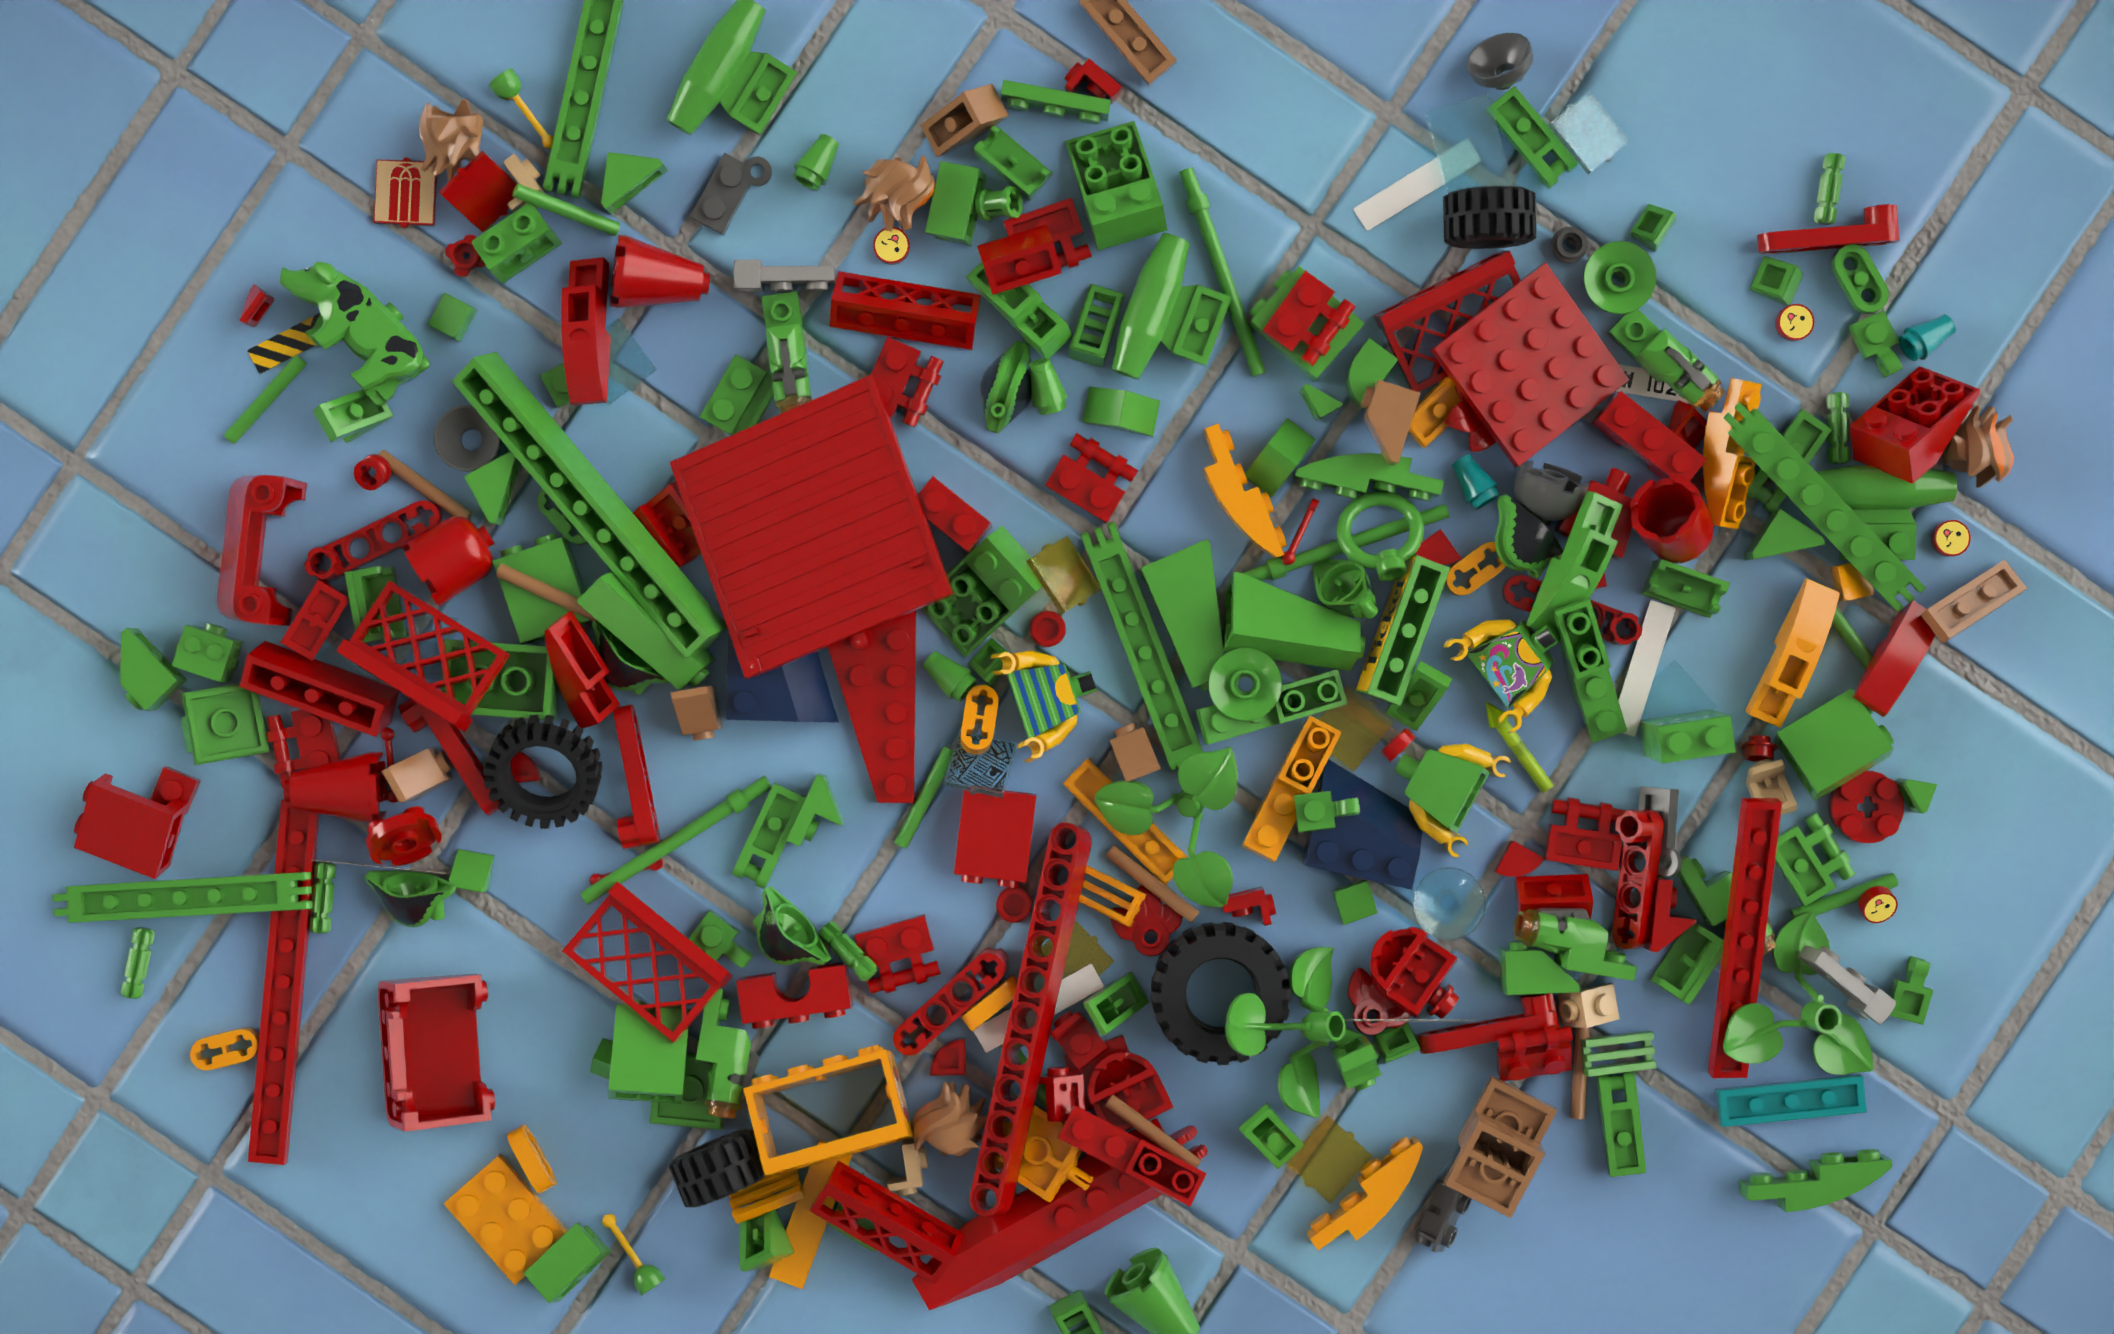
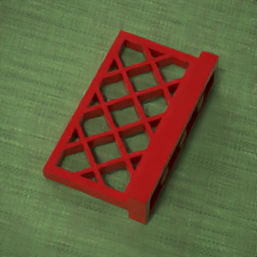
M1501 250L1373 315L1378 327L1382 329L1394 356L1398 358L1397 363L1410 390L1420 392L1448 376L1445 370L1438 372L1440 363L1436 358L1418 353L1425 332L1445 339L1451 334L1457 316L1466 319L1473 317L1459 312L1464 296L1473 293L1483 297L1479 313L1487 306L1489 299L1494 301L1498 298L1491 295L1497 279L1508 274L1513 286L1521 280L1514 267L1516 264L1509 250ZM1488 285L1485 293L1478 291V289ZM1455 301L1453 309L1444 307ZM1438 309L1451 313L1444 334L1426 328L1431 313ZM1423 318L1421 326L1413 324V322ZM1405 326L1418 329L1413 349L1409 350L1400 347L1393 332ZM1403 352L1411 354L1408 363ZM1416 356L1434 362L1430 376L1418 383L1411 371Z
M390 580L350 640L343 639L336 652L464 732H466L473 721L470 718L471 714L510 657L507 652ZM396 593L404 598L406 612L388 617L386 605L393 594ZM412 604L420 609L412 610ZM426 614L433 616L435 631L417 635L414 617ZM408 620L410 637L392 641L389 624ZM441 622L449 627L442 629ZM383 626L384 644L370 647L362 642L371 628ZM456 632L461 633L465 649L446 653L443 636ZM437 637L440 655L421 659L418 642ZM470 640L474 641L479 645L471 647ZM412 644L415 661L402 665L397 664L394 648ZM387 650L388 657L380 652ZM488 650L496 655L489 669L476 672L473 658L474 653ZM467 656L470 673L451 678L448 660ZM441 662L445 680L433 683L426 682L423 666ZM416 668L417 675L410 672L409 670ZM483 677V678L481 679V681L479 682V684H478V679H477V678ZM471 680L473 693L465 705L455 700L453 685ZM446 687L447 694L438 688Z
M617 881L608 891V897L562 952L673 1043H676L720 988H724L733 976ZM613 907L622 914L623 929L603 932L602 917ZM628 920L638 928L628 929ZM597 924V932L590 933ZM645 933L650 937L651 952L630 954L629 934ZM624 935L625 955L605 957L603 937ZM598 938L599 958L583 959L574 952L584 939ZM656 943L664 948L665 951H656ZM674 956L678 960L679 975L658 977L657 957ZM652 958L653 978L632 980L631 960ZM626 960L627 981L611 982L606 978L605 963ZM600 963V972L590 964ZM683 965H685L693 973L684 974ZM701 978L710 986L701 998L686 1000V979ZM679 980L681 1000L660 1003L659 982ZM654 983V1004L639 1005L634 1001L633 985ZM628 986V995L618 987ZM695 1004V1006L687 1014V1005ZM682 1006L683 1020L672 1032L662 1024L661 1008ZM656 1009V1018L646 1010Z

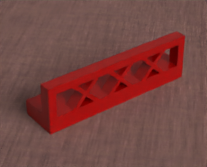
M838 271L831 298L829 327L972 350L981 295ZM844 285L858 287L862 290L857 294L842 292ZM888 292L894 293L898 297L890 300L882 298L880 294ZM920 298L930 299L933 304L928 306L921 305L916 300ZM956 304L971 306L970 313L957 311L951 306Z
M839 1160L809 1210L935 1285L955 1258L964 1236L962 1232ZM829 1196L841 1203L844 1210L834 1211L824 1205L823 1202ZM856 1218H867L874 1223L875 1229H865L858 1224ZM898 1236L905 1241L907 1247L898 1248L890 1243L888 1237ZM930 1255L939 1260L940 1263L934 1269L922 1262L920 1256Z

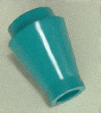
M1943 314L1936 319L1906 328L1903 335L1899 337L1900 348L1904 355L1912 361L1918 359L1925 360L1950 335L1956 332L1955 323L1948 315Z
M1470 454L1461 457L1451 465L1456 472L1467 505L1472 504L1473 508L1478 510L1500 496L1496 489L1498 484L1474 461Z

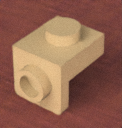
M514 153L503 161L519 184L546 194L536 181L541 175L528 158L522 161ZM514 198L507 205L515 212L526 205L527 202Z
M1771 759L1761 760L1748 769L1745 784L1751 798L1779 799L1782 802L1781 815L1796 811L1797 803L1784 775L1785 763L1783 759L1773 762Z
M1603 983L1580 989V992L1558 993L1559 1012L1564 1027L1589 1028L1619 1019L1614 983Z
M913 1138L903 1140L901 1145L906 1176L889 1178L886 1182V1188L890 1191H895L898 1196L916 1193L917 1187H922L924 1183L923 1169L928 1168L926 1147H920L916 1151Z

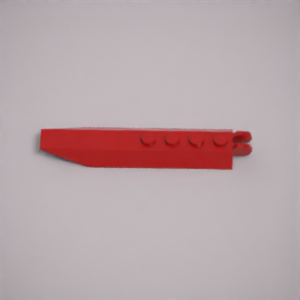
M1157 1117L1150 1120L1152 1124L1164 1132ZM1189 1125L1169 1136L1180 1145H1183L1194 1139L1198 1131L1195 1126ZM1136 1129L1128 1132L1129 1134L1139 1139H1143L1146 1142L1160 1148ZM1202 1144L1188 1149L1200 1160L1208 1152L1206 1146ZM1087 1155L1078 1160L1076 1166L1093 1177L1092 1183L1078 1177L1090 1185L1087 1190L1084 1191L1068 1179L1061 1185L1052 1202H1048L1028 1188L1014 1196L1013 1203L1006 1213L996 1216L979 1215L966 1222L958 1230L964 1234L955 1258L936 1285L918 1274L912 1278V1282L928 1310H933L1006 1282L1159 1197L1163 1193ZM932 1257L927 1265L936 1269L940 1261Z

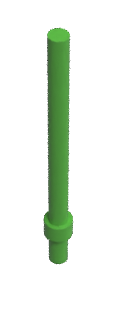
M1193 167L1187 168L1179 172L1189 198L1186 200L1190 215H1195L1223 294L1232 297L1228 310L1252 377L1261 375L1266 370L1208 211L1211 208L1206 193L1202 194Z
M1446 504L1419 512L1424 526L1450 517ZM1404 517L1351 536L1356 546L1360 548L1408 532L1409 524ZM1338 540L1295 554V562L1291 565L1282 563L1281 557H1274L1266 560L1265 565L1241 573L1260 581L1269 578L1274 581L1286 577V572L1343 554V551L1339 546Z
M763 776L741 791L737 788L726 795L727 800L580 892L586 904L592 903L606 894L617 881L622 884L733 812L737 814L750 807L749 802L772 788L766 776Z

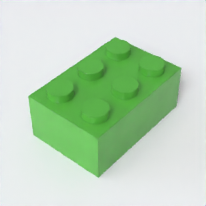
M445 639L446 653L465 649L464 640ZM470 641L471 647L479 645L474 641ZM490 642L507 652L510 657L471 715L523 717L524 719H529L530 715L538 714L539 720H545L546 715H553L554 720H557L559 687L551 667L547 647ZM488 650L474 653L473 658L476 672L489 669L496 655ZM467 656L448 660L451 678L470 673ZM483 677L477 678V679H478V684H479V682L481 681V679H482ZM471 680L453 685L455 700L465 705L473 693ZM442 687L441 691L447 694L446 687Z

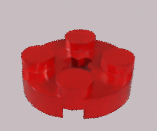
M1865 771L1830 793L1828 812L1831 822L1848 839L1860 843H1876L1888 836L1894 835L1898 831L1904 814V800L1894 780L1878 772ZM1868 796L1870 797V802L1875 804V809L1870 812V816L1865 817L1864 812L1858 811L1857 806L1864 803V797Z
M413 806L406 809L402 814L372 821L367 827L369 834L366 838V846L371 860L376 864L383 865L381 860H391L393 866H403L428 856L432 852L431 845L435 841L439 845L442 835L437 820L432 815L425 814L422 807Z

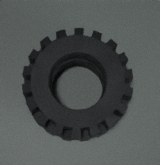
M1481 186L1459 189L1443 197L1444 242L1457 248L1494 249L1520 246L1536 239L1535 192L1517 186Z
M741 1129L718 1137L677 1156L668 1165L684 1206L691 1208L700 1207L727 1197L753 1185L766 1176L753 1129Z

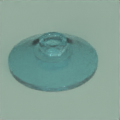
M1454 867L1436 869L1427 874L1415 889L1413 911L1416 920L1427 933L1443 940L1463 938L1479 926L1485 914L1486 899L1480 883L1475 877L1462 869ZM1445 896H1451L1454 900V904L1450 909H1444L1441 906V900Z

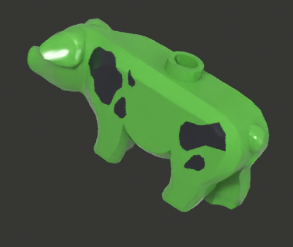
M315 262L313 266L297 271H291L282 267L280 284L301 301L315 305L320 310L321 314L315 325L307 330L305 334L318 347L322 346L325 350L332 345L335 346L344 341L357 357L366 361L360 370L353 372L350 376L366 391L365 395L376 406L387 403L393 398L398 386L414 379L429 368L430 361L424 356L419 341L400 322L404 317L393 304L388 302L384 306L366 287L336 270L329 263Z

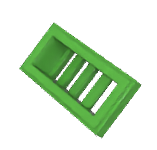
M1090 283L1069 347V358L1097 367H1103L1125 296L1124 293ZM1093 299L1113 305L1112 310L1093 305ZM1092 314L1109 319L1108 324L1088 318V316ZM1087 328L1104 333V336L1102 338L1085 333L1084 329ZM1082 342V343H1085V344H1088V345H1091V346L1098 347V348H1100V349H1097V348H1094V347H1090V346H1087V345H1083V344H1080V343Z
M1077 1290L1049 1306L1051 1314L1062 1334H1104L1081 1290ZM1086 1319L1088 1320V1323L1070 1332L1069 1328Z

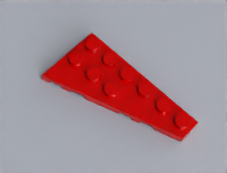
M917 610L877 627L865 630L868 643L864 648L856 645L853 636L828 646L878 803L915 802Z

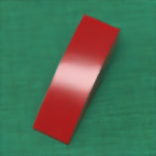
M1914 600L1897 613L1886 638L1877 645L1853 695V698L1882 717L1888 714L1936 636L1920 615L1926 608Z
M571 610L545 629L544 633L551 667L559 690L578 726L583 729L599 724L620 706V703L603 678L610 670Z

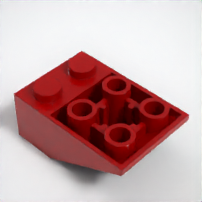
M1919 366L1849 426L1853 459L1913 484L1937 463L1979 396L1980 389Z

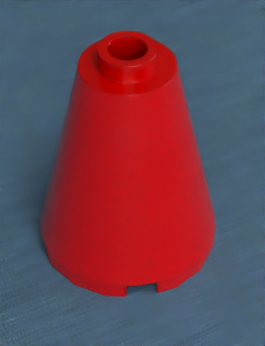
M618 235V245L615 248L611 278L613 294L610 295V307L624 308L700 301L701 294L708 295L710 273L704 272L703 264L627 235Z
M373 751L292 772L290 780H284L285 802H291L293 809L371 823L377 819H385L387 811H380V802L387 801L386 794L388 792L387 780L382 773L386 769L385 761H379L383 753Z

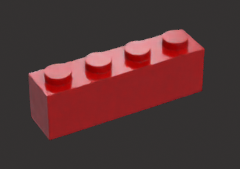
M267 641L262 642L247 654L240 682L241 688L374 737L380 734L392 722L400 692L390 686L316 659L312 661L297 652Z

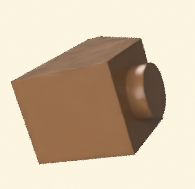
M988 84L964 91L920 126L935 155L939 157L983 135L1009 115L993 84Z
M1378 379L1374 383L1373 388L1366 387L1360 407L1366 409L1363 418L1387 464L1395 466L1399 463L1420 392Z
M716 686L671 692L672 702L682 735L692 734L693 741L713 738L715 737L714 730L723 729Z
M1134 723L1113 730L1116 737L1109 739L1126 782L1161 769L1143 726L1136 729Z
M436 747L427 748L382 771L400 803L417 800L454 779L450 773V770L453 769L451 761L444 751L438 752Z

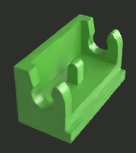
M994 125L985 140H980L976 144L974 155L1009 185L1018 187L1021 195L1028 201H1031L1053 175V172L1002 129Z
M940 161L925 229L926 234L934 235L936 239L967 246L972 245L978 218L975 209V197L980 189H984L987 177L979 168Z
M1657 559L1652 562L1642 595L1711 618L1712 615L1720 611L1719 600L1722 594L1727 593L1730 583L1663 559Z
M382 566L344 572L355 631L388 581L390 580L397 585L394 567L382 568ZM396 593L393 594L386 605L388 617L403 613L400 596ZM404 620L389 624L392 641L407 638ZM383 626L371 628L362 642L369 646L385 643Z
M1695 923L1675 939L1649 980L1682 1002L1690 1005L1722 958L1724 940Z
M575 1223L523 1274L548 1303L559 1302L612 1251L589 1226L583 1227L580 1223Z

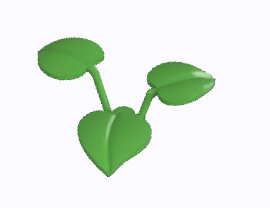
M1231 747L1217 751L1200 752L1187 757L1178 770V780L1182 788L1179 794H1172L1169 799L1156 806H1152L1154 799L1152 790L1138 781H1116L1103 786L1097 791L1094 797L1099 810L1115 830L1126 835H1139L1146 832L1153 823L1152 813H1159L1172 804H1176L1181 815L1193 817L1194 822L1188 847L1189 858H1181L1175 862L1173 866L1174 881L1178 889L1195 903L1208 907H1223L1227 904L1228 896L1233 886L1231 867L1217 853L1203 851L1196 855L1195 847L1204 808L1206 807L1210 810L1223 809L1231 803L1235 796L1238 773L1235 756Z
M1814 912L1801 913L1790 919L1779 930L1773 942L1772 956L1775 966L1779 971L1785 973L1795 972V979L1813 998V1001L1808 1002L1803 1007L1801 1019L1780 1020L1774 1022V1015L1768 1007L1757 1003L1743 1005L1734 1012L1729 1020L1723 1044L1724 1052L1730 1058L1742 1063H1763L1773 1059L1783 1047V1038L1777 1029L1782 1027H1806L1810 1030L1821 1032L1814 1039L1812 1045L1814 1061L1821 1070L1833 1075L1873 1071L1871 1048L1861 1025L1853 1017L1841 1014L1836 1006L1823 1003V995L1818 994L1803 978L1802 973L1805 975L1817 974V972L1797 957L1803 947L1807 945L1819 950L1822 946L1830 949L1827 935L1818 923Z
M1332 947L1307 949L1300 953L1291 964L1289 971L1291 992L1296 997L1301 998V1007L1312 1011L1302 1019L1301 1023H1265V1006L1262 1000L1252 993L1238 995L1232 1001L1226 1015L1225 1032L1227 1041L1233 1050L1240 1055L1254 1056L1264 1050L1266 1045L1264 1030H1301L1303 1036L1313 1042L1290 1054L1291 1063L1284 1064L1281 1067L1278 1077V1090L1283 1104L1294 1112L1313 1118L1320 1117V1094L1316 1064L1309 1052L1321 1046H1328L1329 1041L1341 1040L1346 1029L1342 1014L1337 1011L1328 1012V1008L1325 1007L1330 999L1332 989L1331 959L1334 950Z

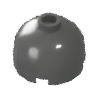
M1525 461L1519 465L1513 487L1515 500L1537 517L1545 526L1550 525L1551 521H1563L1579 510L1590 484L1588 481L1580 484L1582 476L1565 468L1544 463V469L1532 468L1534 461Z

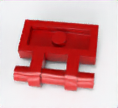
M1072 198L1022 214L1018 218H1010L1003 221L1008 236L1047 225L1053 243L1060 242L1063 252L1057 254L1061 268L1068 266L1070 269L1079 266L1080 261L1092 257L1088 244L1076 248L1073 247L1071 238L1084 234Z
M1305 270L1262 332L1289 352L1294 350L1299 341L1309 348L1301 359L1313 367L1320 356L1325 357L1331 348L1329 344L1340 329L1344 330L1350 322L1348 317L1356 306L1347 299H1343L1337 309L1329 306L1327 302L1335 291ZM1321 315L1327 320V323L1319 334L1315 336L1307 330L1317 316Z
M887 336L871 374L876 379L889 417L893 419L899 405L907 409L902 422L915 428L920 415L924 416L927 411L928 405H926L933 386H938L941 379L939 372L944 361L930 356L926 368L916 365L921 355L920 350ZM911 376L920 379L913 398L903 395Z
M1076 433L1070 446L1081 452L1077 461H1074L1063 455L1045 486L1107 523L1125 494V491L1114 485L1118 476H1121L1127 481L1132 482L1139 470L1127 464L1128 459L1118 455L1116 457L1099 447L1100 442L1090 438L1088 440ZM1091 459L1109 469L1105 478L1086 468Z
M297 710L291 712L293 726L284 728L281 714L266 717L269 731L266 732L268 743L272 742L276 763L273 764L275 775L279 774L282 788L284 780H290L293 771L342 760L333 721L304 710ZM296 737L300 758L291 760L286 739Z
M1568 797L1567 801L1553 799L1551 813L1562 814L1565 816L1564 826L1549 824L1544 860L1618 871L1623 841L1620 834L1609 833L1611 822L1616 823L1617 817L1622 816L1626 810L1612 808V804L1600 802L1599 806L1580 803V799ZM1578 817L1597 820L1596 831L1577 828Z
M925 914L854 935L857 946L864 952L863 955L865 957L868 956L876 964V967L878 966L880 971V977L867 980L871 994L885 991L887 994L897 991L896 987L912 982H916L919 985L928 982L930 977L941 975L938 961L924 964L921 954L934 951ZM910 957L912 968L892 973L891 962Z
M1555 1025L1544 1026L1543 1031L1523 1033L1520 1030L1511 1032V1036L1497 1038V1072L1499 1079L1502 1081L1523 1080L1527 1077L1546 1074L1554 1075L1572 1070V1047L1570 1041L1573 1040L1571 1027L1556 1028Z

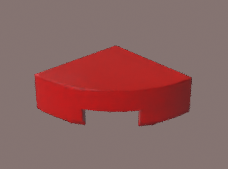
M1441 529L1422 541L1418 551L1415 553V555L1441 565H1448L1462 559Z
M519 751L511 759V771L518 783L541 780L536 764L526 754Z
M1511 840L1494 872L1508 877L1523 876L1534 871L1545 858Z
M966 1038L952 1040L939 1049L932 1061L930 1076L966 1075Z

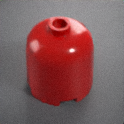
M1670 475V478L1661 479L1656 482L1651 479L1636 491L1630 502L1632 510L1631 521L1634 530L1647 547L1660 559L1672 563H1686L1699 557L1708 548L1713 539L1714 530L1713 520L1699 490L1687 478L1678 475Z
M462 516L448 518L400 544L422 583L425 582L431 592V597L439 607L482 580L490 573L493 567V555L489 547L495 543L484 525L476 528L469 519Z

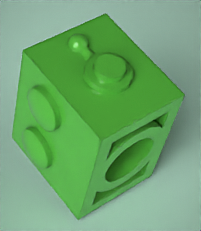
M206 623L205 628L197 625H185L181 639L176 645V654L172 667L218 682H230L233 672L238 666V657L244 641L227 636L228 629L215 624Z

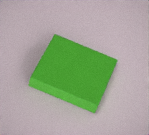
M240 683L181 694L195 766L270 752L259 694L241 688Z
M686 1052L682 1104L652 1102L650 1123L722 1130L725 1104L706 1100L707 1069H711V1064L699 1063L696 1060L697 1053Z

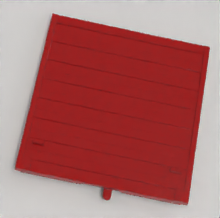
M872 374L669 462L745 679L757 677L822 650L850 636L854 637L858 647L864 648L868 643L865 630L887 623L953 594L876 379Z

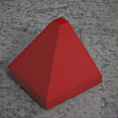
M254 284L248 294L240 321L253 328L256 327L273 304L275 298Z
M1678 400L1674 405L1668 428L1695 449L1705 437L1707 420L1692 405Z

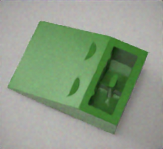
M1135 121L1065 141L1098 251L1167 231L1164 206Z
M1002 525L987 536L947 575L953 594L921 609L956 648L967 657L1050 581L1051 578Z

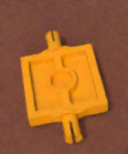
M1034 1104L1017 1182L1048 1202H1052L1061 1185L1068 1179L1084 1191L1087 1190L1090 1185L1078 1177L1089 1183H1092L1093 1177L1076 1167L1078 1157L1082 1151L1058 1139L1057 1136L1064 1123L1047 1121V1112ZM1004 1120L1002 1130L1006 1136L1012 1131V1122L1009 1121L1008 1123ZM998 1154L994 1159V1166L1000 1171L1003 1170L1004 1159L1001 1154Z

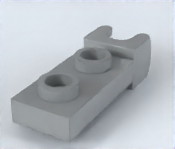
M734 260V289H737L738 293H763L764 286H770V291L788 292L792 291V285H807V291H828V285H835L837 279L835 266H764L760 260Z
M1805 945L1797 957L1848 997L1849 1000L1846 1005L1863 1019L1867 1020L1870 1018L1878 1025H1881L1893 1011L1896 1005L1894 999L1880 988L1866 984V978L1850 967L1844 969L1838 964L1840 957L1830 949L1822 946L1818 950Z

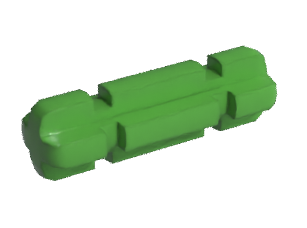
M1828 153L1824 156L1822 169L1825 172L1821 174L1817 196L1819 206L1815 209V223L1831 225L1836 220L1837 209L1834 206L1839 202L1843 178L1840 172L1844 170L1846 160L1842 154Z
M1844 392L1830 393L1827 396V409H1831V414H1827V426L1832 429L1828 435V443H1831V448H1828V461L1833 464H1843L1850 461V447H1847V442H1850L1849 413H1846V408H1849V395Z
M318 862L314 865L313 877L316 878V882L313 883L311 901H313V908L310 911L314 913L310 917L309 930L313 933L324 934L331 930L332 918L329 917V913H332L334 883L331 882L335 878L336 865L334 863Z
M828 922L820 929V938L827 946L833 947L832 951L850 969L855 970L854 973L860 980H869L877 972L876 964L868 956L865 957L863 955L864 952L847 934L841 933L842 929L835 922Z
M137 927L133 930L131 942L134 944L132 947H129L124 976L127 979L122 982L120 992L126 998L138 999L143 994L145 984L142 983L143 978L146 979L151 950L148 948L150 945H153L155 935L152 929Z

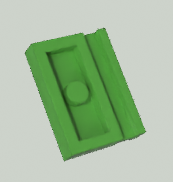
M735 354L701 413L700 418L730 435L758 424L774 397L771 374Z

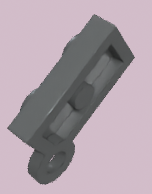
M724 153L690 217L724 236L750 186H763L771 179L772 168L769 162L758 156L748 159L744 164ZM755 165H760L764 168V174L760 178H755L751 175V169Z
M1640 786L1638 810H1655L1661 815L1664 822L1658 874L1664 877L1674 876L1678 874L1682 866L1680 853L1673 849L1675 848L1679 789ZM1638 842V845H1647V842ZM1638 852L1635 856V859L1646 860L1641 852ZM1667 855L1672 860V864L1668 869L1664 866V858Z

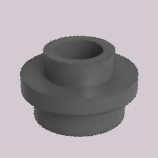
M1564 227L1558 230L1551 240V251L1554 257L1563 263L1569 264L1579 261L1585 255L1588 248L1585 234L1575 227ZM1566 239L1573 241L1575 245L1574 251H1565L1562 245L1563 241Z

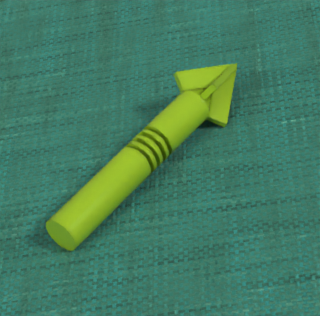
M1486 702L1489 727L1492 729L1496 728L1509 748L1514 750L1513 753H1516L1515 756H1518L1517 759L1541 793L1548 791L1553 787L1549 777L1531 752L1527 750L1528 748L1525 747L1526 745L1523 744L1524 742L1521 741L1517 732L1508 733L1513 728L1508 721L1510 716H1505L1503 721L1498 724V718L1504 711Z

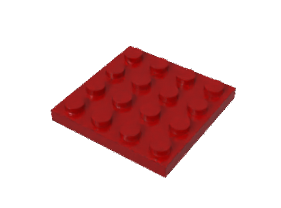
M1547 263L1538 266L1430 349L1514 467L1523 464L1629 381L1625 372Z

